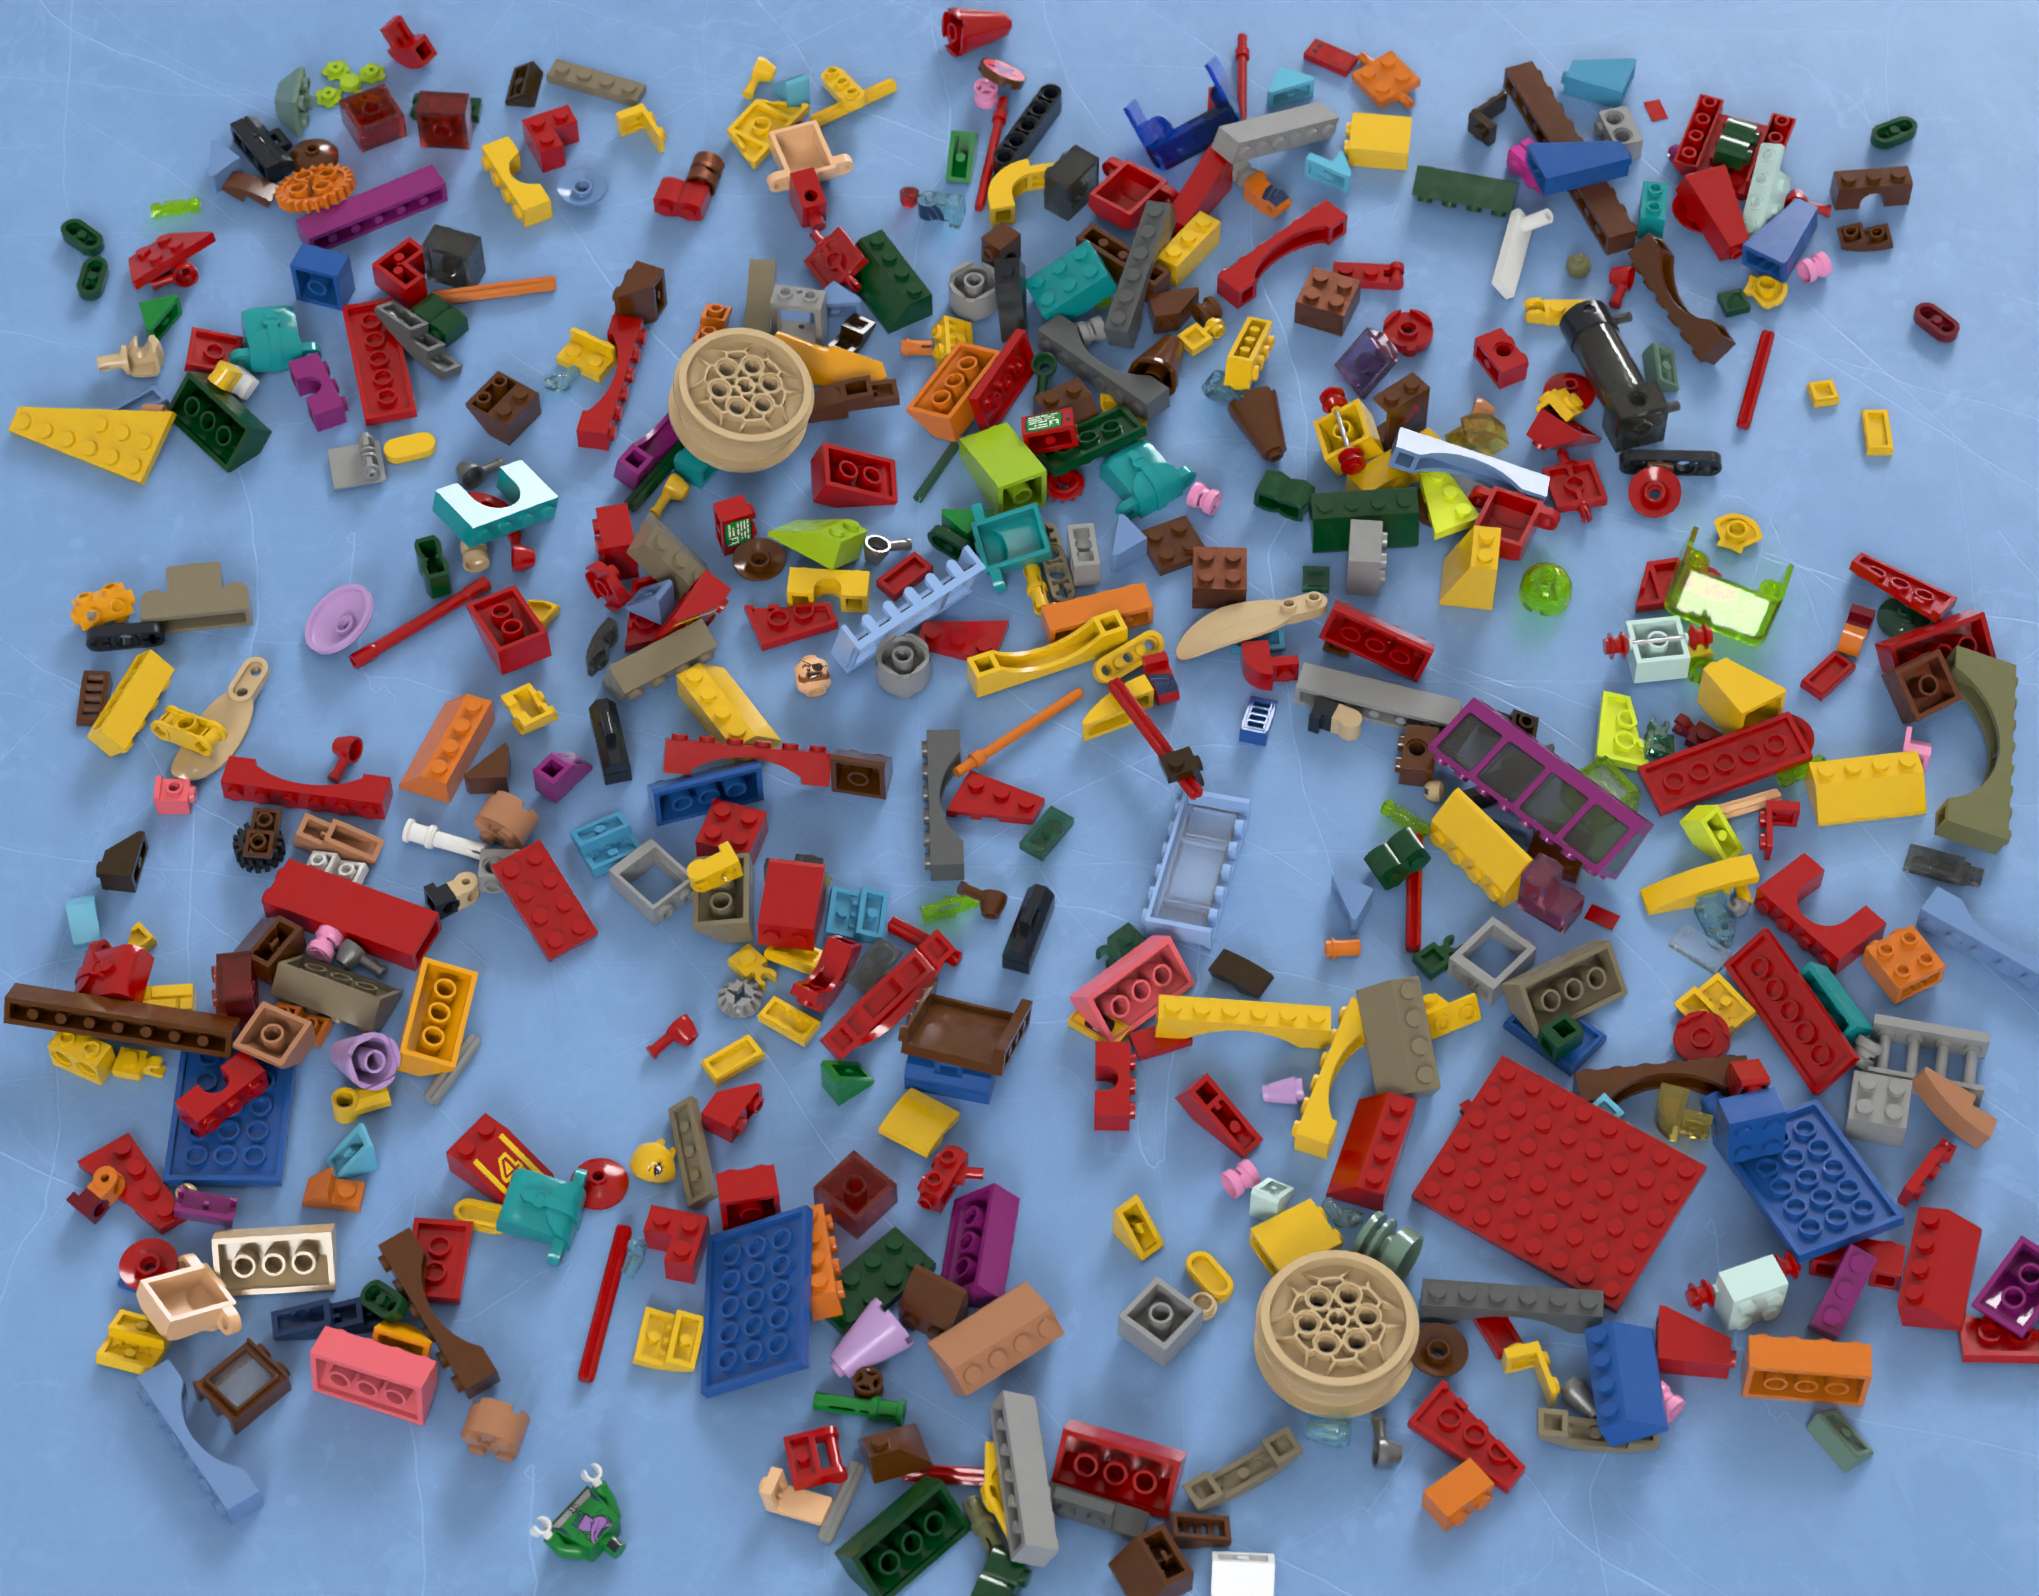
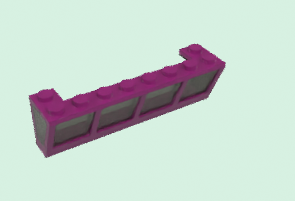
M1475 697L1427 747L1428 750L1434 753L1432 758L1444 767L1448 766L1455 770L1453 774L1467 783L1468 780H1471L1476 784L1474 789L1486 798H1489L1490 795L1498 800L1496 806L1508 814L1511 811L1519 816L1517 819L1519 823L1530 830L1532 827H1535L1541 832L1539 837L1550 845H1553L1554 842L1562 847L1560 852L1572 861L1576 858L1584 863L1582 869L1594 877L1598 876L1603 880L1608 877L1616 880L1654 826L1653 823L1490 705Z

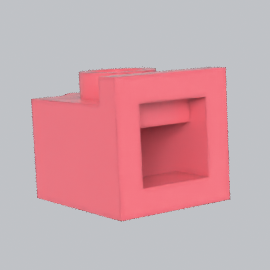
M156 776L153 799L157 814H191L192 803L197 801L196 786H192L190 779H162V776Z

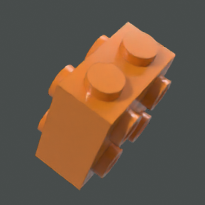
M1913 925L1904 929L1898 928L1880 941L1874 940L1865 947L1861 963L1894 1005L1941 982L1946 967Z

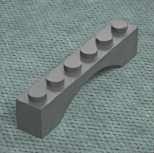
M1147 200L1103 328L1109 345L1134 348L1141 328L1144 300L1151 273L1161 251L1170 242L1177 221L1172 204Z
M1060 313L1037 329L1038 346L1042 352L1053 354L1062 366L1068 367L1078 377L1094 385L1098 391L1109 394L1117 404H1123L1136 417H1140L1149 423L1170 407L1169 388L1151 375L1125 373L1110 368L1098 361L1082 344L1077 325Z
M960 729L927 730V741H921L922 758L927 757L928 763H922L923 780H928V785H923V802H929V808H923L924 825L929 824V830H924V847H930V853H924L925 870H931V881L964 880L963 840L949 826L941 809V799L944 790L954 775L953 768L961 763Z
M1423 1278L1420 1298V1323H1444L1450 1325L1459 1321L1481 1317H1518L1545 1322L1569 1333L1585 1334L1584 1329L1602 1324L1604 1291Z

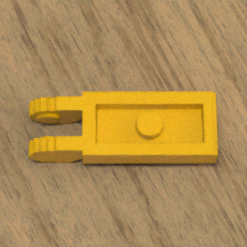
M1540 297L1524 300V309L1527 310L1524 314L1525 321L1534 324L1559 325L1562 316L1568 309L1586 300H1542Z

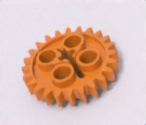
M321 163L318 167L311 165L310 169L301 168V172H292V177H284L285 181L279 182V186L275 187L276 192H274L278 207L282 208L283 211L288 210L290 214L297 211V214L306 211L309 214L312 210L320 212L323 207L330 209L332 204L339 205V200H346V196L352 195V190L356 189V181L352 169H348V166L342 167L341 164L334 166L333 163L324 166Z

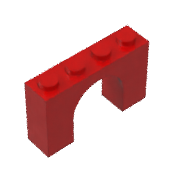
M1804 852L1757 888L1754 905L1761 914L1767 915L1775 922L1782 932L1791 936L1801 949L1808 951L1817 959L1819 964L1827 966L1836 975L1864 954L1865 947L1870 942L1883 939L1886 922L1866 905L1838 925L1824 926L1808 920L1801 913L1798 904L1821 886L1825 869Z

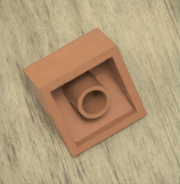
M262 1001L232 1046L234 1049L285 1069L302 1063L317 1040L311 1021Z

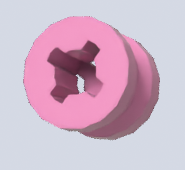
M986 78L977 80L974 84L975 105L982 109L995 107L999 100L997 94L998 85Z

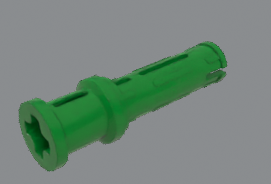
M816 1391L814 1394L813 1410L868 1417L872 1423L886 1421L896 1423L900 1427L903 1426L907 1408V1401L905 1399L897 1402L883 1400L881 1396L877 1395L872 1397V1399H865Z

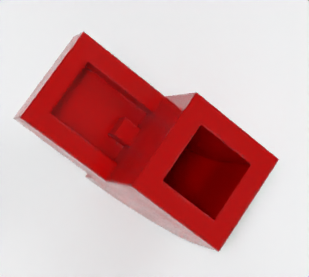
M395 15L380 29V32L390 46L387 50L389 55L397 63L409 69L423 68L438 54L426 34L413 35L401 15Z
M1268 640L1241 642L1240 661L1242 673L1250 685L1261 690L1272 691L1273 682L1298 680V655L1271 657Z

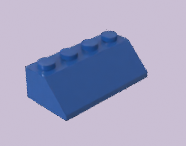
M753 758L739 760L720 767H711L708 770L692 773L691 775L659 780L647 785L648 800L657 827L708 814L714 798L739 805L764 800L761 764Z
M1616 1321L1584 1329L1597 1425L1610 1447L1669 1431L1653 1330L1648 1327Z

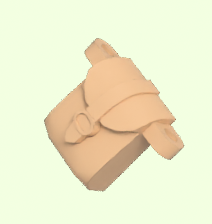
M817 120L769 132L770 150L779 170L770 174L766 180L772 192L789 191L790 173L814 167L819 182L845 175L854 168L850 155L841 154L832 157Z
M194 1253L178 1257V1270L140 1280L136 1292L140 1307L158 1333L168 1341L179 1340L201 1331H215L217 1329H220L227 1336L240 1332L242 1327L241 1318L235 1310L237 1303L226 1289L227 1286L221 1278L217 1277L208 1263H201Z

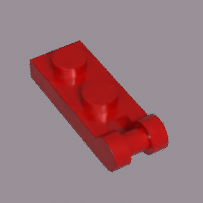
M1333 261V272L1361 280V289L1396 291L1401 290L1404 286V278L1402 277L1404 274V264L1401 262L1374 264Z

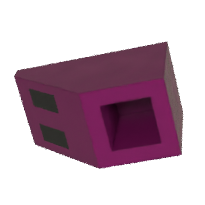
M573 752L550 753L533 770L535 790L557 804L593 769V766Z

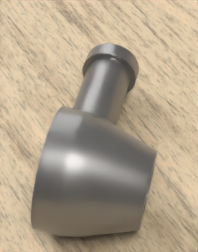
M501 457L482 466L469 461H462L456 467V474L460 484L465 489L472 490L481 485L486 475L499 471L500 467L505 466V463Z
M870 535L866 537L864 542L865 560L871 565H879L890 551H910L912 549V541L909 537L902 540L888 541L880 535Z
M347 938L341 943L335 961L348 971L361 964L375 974V977L378 979L383 978L388 970L386 966H382L373 960L360 946Z
M1382 1414L1373 1415L1370 1420L1374 1433L1372 1448L1374 1468H1386L1400 1464L1402 1446L1386 1438L1385 1416Z

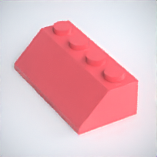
M1152 935L1070 995L1069 998L1077 1013L1105 1039L1113 1042L1127 1030H1129L1128 1035L1156 1014L1159 994L1180 996L1194 986L1195 982L1171 937ZM1101 1014L1107 1017H1114L1129 1027L1113 1037Z
M325 1326L310 1351L313 1391L424 1426L438 1381L437 1361L427 1356H419L403 1351L398 1347L375 1342L370 1338H362L347 1333L342 1329Z

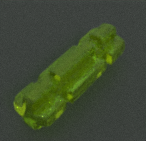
M197 197L188 198V201L180 199L166 201L163 205H161V202L150 205L153 218H161L164 214L167 217L187 214L186 211L198 213L201 209L200 201Z
M1816 755L1811 762L1826 761V758ZM1809 762L1789 769L1788 772L1778 773L1776 775L1778 785L1786 788L1794 784V781L1797 783L1805 779Z
M1387 799L1381 805L1380 812L1388 818L1393 817L1392 821L1403 828L1410 827L1414 831L1413 833H1420L1423 839L1428 835L1430 825L1423 820L1418 821V817L1401 806L1396 807L1398 804L1390 799Z

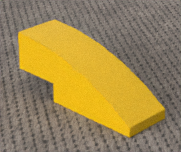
M1145 674L1124 683L1144 710L1153 707L1154 689ZM1111 692L1102 698L1082 720L1083 741L1133 724Z

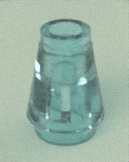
M1344 1418L1307 1421L1306 1439L1342 1448L1343 1445H1350L1352 1434L1351 1421H1344Z

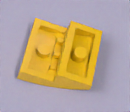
M1718 972L1701 987L1697 988L1694 986L1673 1003L1684 1017L1689 1013L1699 1010L1721 1016L1728 1024L1730 1034L1757 1015L1756 1010Z
M911 1087L888 1113L880 1125L878 1133L928 1158L942 1144L944 1135L958 1122L960 1112Z
M646 1306L643 1311L631 1364L667 1371L693 1372L703 1333L704 1316L677 1309L675 1314Z
M120 1309L108 1326V1337L96 1353V1363L141 1375L162 1362L171 1341H168L158 1333L146 1315Z

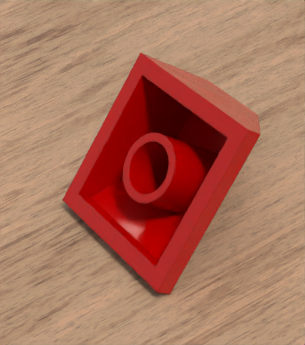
M1541 408L1526 434L1533 439L1532 444L1543 451L1546 449L1560 450L1600 443L1602 440L1600 436L1577 421L1565 422L1556 410Z

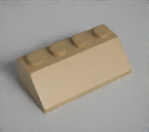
M335 1223L216 1230L211 1239L214 1273L223 1280L231 1296L336 1290L337 1244Z

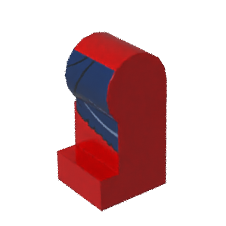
M1166 651L1143 656L1142 675L1145 674L1154 689L1156 705L1160 706L1179 701L1178 685L1169 666V658Z

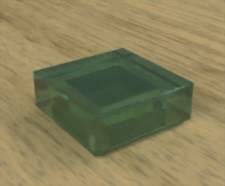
M1303 566L1302 592L1329 593V567Z

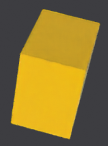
M1134 1195L1113 1210L1112 1232L1140 1261H1143L1165 1245L1139 1195Z

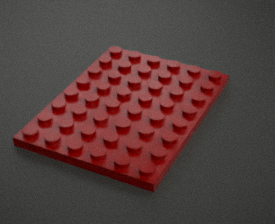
M1502 1055L1411 1196L1412 1200L1571 1289L1604 1291L1603 1307L1617 1314L1707 1171V1166Z

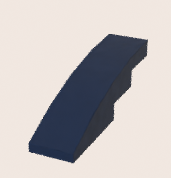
M360 1297L332 1303L329 1298L271 1312L273 1339L275 1341L318 1339L325 1326L342 1329L353 1335L370 1333L374 1331L376 1325L384 1321L363 1306L360 1302Z

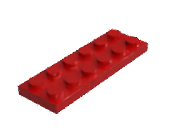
M392 297L342 306L366 426L417 417L403 346L389 332L374 312L376 306L392 301Z
M1788 711L1641 765L1637 768V773L1659 816L1662 817L1811 762L1813 754Z
M1763 928L1724 964L1729 974L1814 1095L1820 1096L1860 1060L1858 1054L1769 929Z

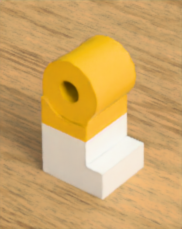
M222 360L217 363L214 371L208 376V379L217 387L234 393L246 401L260 383L245 368Z

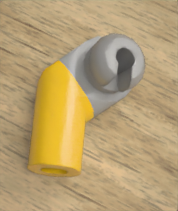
M1748 885L1733 887L1737 897L1734 898L1733 902L1729 900L1727 904L1731 915L1742 916L1753 904Z

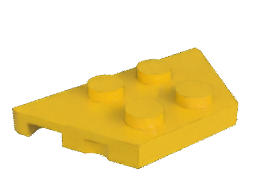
M755 99L728 127V137L753 169H756L771 153L769 132L794 126L796 122L801 121L810 112L809 104L802 103L801 107L787 106L786 101L771 102Z

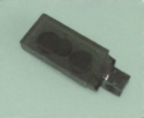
M1910 844L1903 867L1904 872L1957 886L1967 885L1980 888L1984 876V869L1971 866V863L1965 861L1966 857L1916 844Z

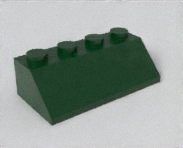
M1417 165L1412 195L1418 196L1417 201L1432 204V200L1436 199L1442 201V206L1456 208L1457 204L1467 205L1466 210L1481 213L1482 208L1492 210L1491 215L1506 217V213H1511L1514 210L1520 183Z
M881 229L860 238L856 246L869 262L854 276L861 285V289L857 288V294L885 331L890 334L933 315L932 293L885 232Z
M188 371L167 410L177 414L173 422L226 472L231 473L261 453L272 431L231 393L214 385L208 379L210 374Z
M1417 487L1310 494L1308 512L1312 553L1348 551L1351 519L1383 521L1382 532H1388L1387 548L1382 549L1418 547L1419 507Z
M923 1476L836 1550L834 1554L849 1577L869 1596H895L971 1531V1525L944 1482L940 1479Z

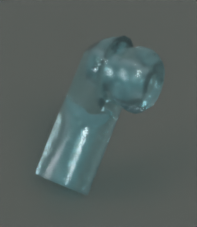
M570 366L565 374H552L545 377L543 386L551 391H567L578 379L581 372L577 367Z
M632 1237L629 1240L627 1249L631 1254L621 1269L622 1273L631 1278H634L643 1264L648 1250L647 1242L644 1239L640 1240L638 1237Z

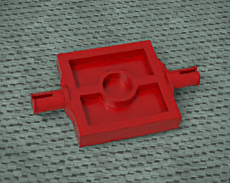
M840 226L824 238L818 230H813L814 234L810 233V238L815 242L816 246L803 262L823 288H826L835 281L842 287L847 284L854 293L858 292L857 288L861 289V285L854 276L869 262Z
M1563 448L1562 451L1560 449L1557 451L1560 463L1554 466L1543 467L1541 473L1550 477L1548 494L1553 508L1559 513L1579 511L1581 521L1586 523L1587 520V523H1589L1593 519L1589 508L1606 506L1608 500L1593 459L1584 461L1570 460L1568 450Z

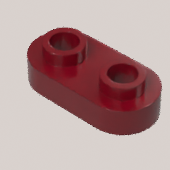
M1924 302L1915 307L1913 320L1920 328L1940 342L1949 343L1957 339L1960 325L1954 318L1932 303Z

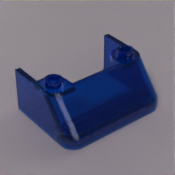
M1217 56L1212 57L1204 65L1214 83L1210 92L1211 100L1215 105L1214 108L1176 128H1173L1171 122L1164 116H1155L1147 120L1136 99L1130 101L1123 108L1156 168L1169 170L1207 150L1214 142L1219 126L1242 121L1235 89Z

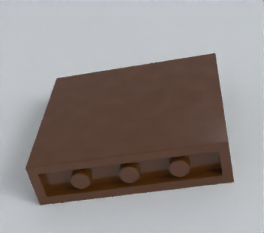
M933 978L929 987H924L921 1000H916L913 1012H909L906 1025L902 1024L900 1027L898 1041L902 1042L901 1053L1002 1077L1029 1027L1033 1001L1021 999L1015 1012L1012 1013L936 995L938 979Z

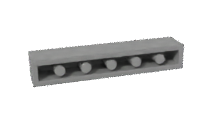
M1318 101L1219 126L1211 148L1228 162L1234 164L1330 139L1336 131L1339 117Z
M1306 662L1303 664L1295 686L1294 698L1295 704L1313 708L1319 696L1359 711L1364 721L1404 731L1406 724L1439 728L1438 735L1462 710L1463 703L1462 700H1457L1453 697H1445L1429 693L1425 690L1412 689L1400 684H1392L1376 680L1372 677H1363L1347 671H1339ZM1458 725L1444 739L1445 741H1453Z
M1003 1390L989 1406L1010 1558L1013 1562L1045 1567L1053 1556L1057 1554L1059 1540L1056 1538L1055 1514L1052 1512L1051 1488L1048 1485L1047 1462L1044 1459L1043 1437L1039 1427V1411L1037 1410L1034 1396Z

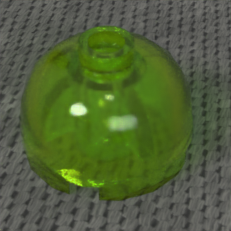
M1550 562L1537 563L1528 568L1521 578L1518 592L1520 603L1528 611L1532 612V609L1539 611L1542 616L1557 615L1568 607V603L1572 598L1573 585L1569 574L1563 567Z

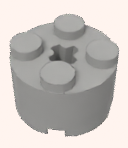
M973 261L959 264L951 271L948 283L949 305L955 314L964 318L965 321L975 323L979 319L986 318L998 310L994 268L991 265L983 262L982 265H973Z
M909 633L898 637L894 634L883 639L876 650V677L879 685L885 691L898 695L902 699H908L925 688L931 676L930 653L927 643L922 638Z

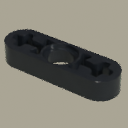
M156 621L95 626L89 628L86 632V646L95 652L157 647L165 642V626ZM122 635H130V636H132V637H130V638H122V637H119V636H122Z

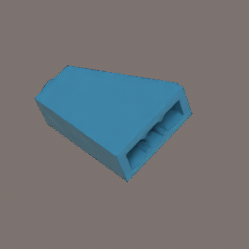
M1637 59L1573 60L1569 69H1564L1562 74L1563 94L1611 108L1621 107L1633 81Z

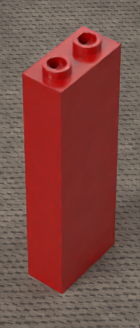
M288 859L284 867L279 868L274 883L270 889L265 890L261 900L267 918L280 915L303 927V931L314 935L320 925L332 926L343 935L344 940L345 938L350 939L360 946L366 954L415 972L442 929L439 912L292 859Z

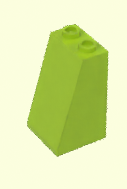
M1007 422L959 439V456L991 510H995V515L1035 502L1039 507L1047 505V470Z

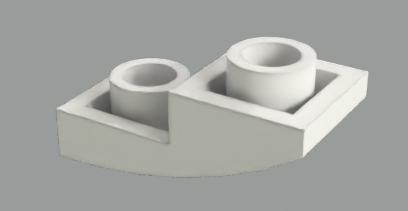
M313 850L306 865L361 885L369 871L366 863L341 860L338 853Z

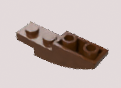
M870 375L842 380L814 390V405L808 423L849 418V411L900 405L896 378L871 382Z

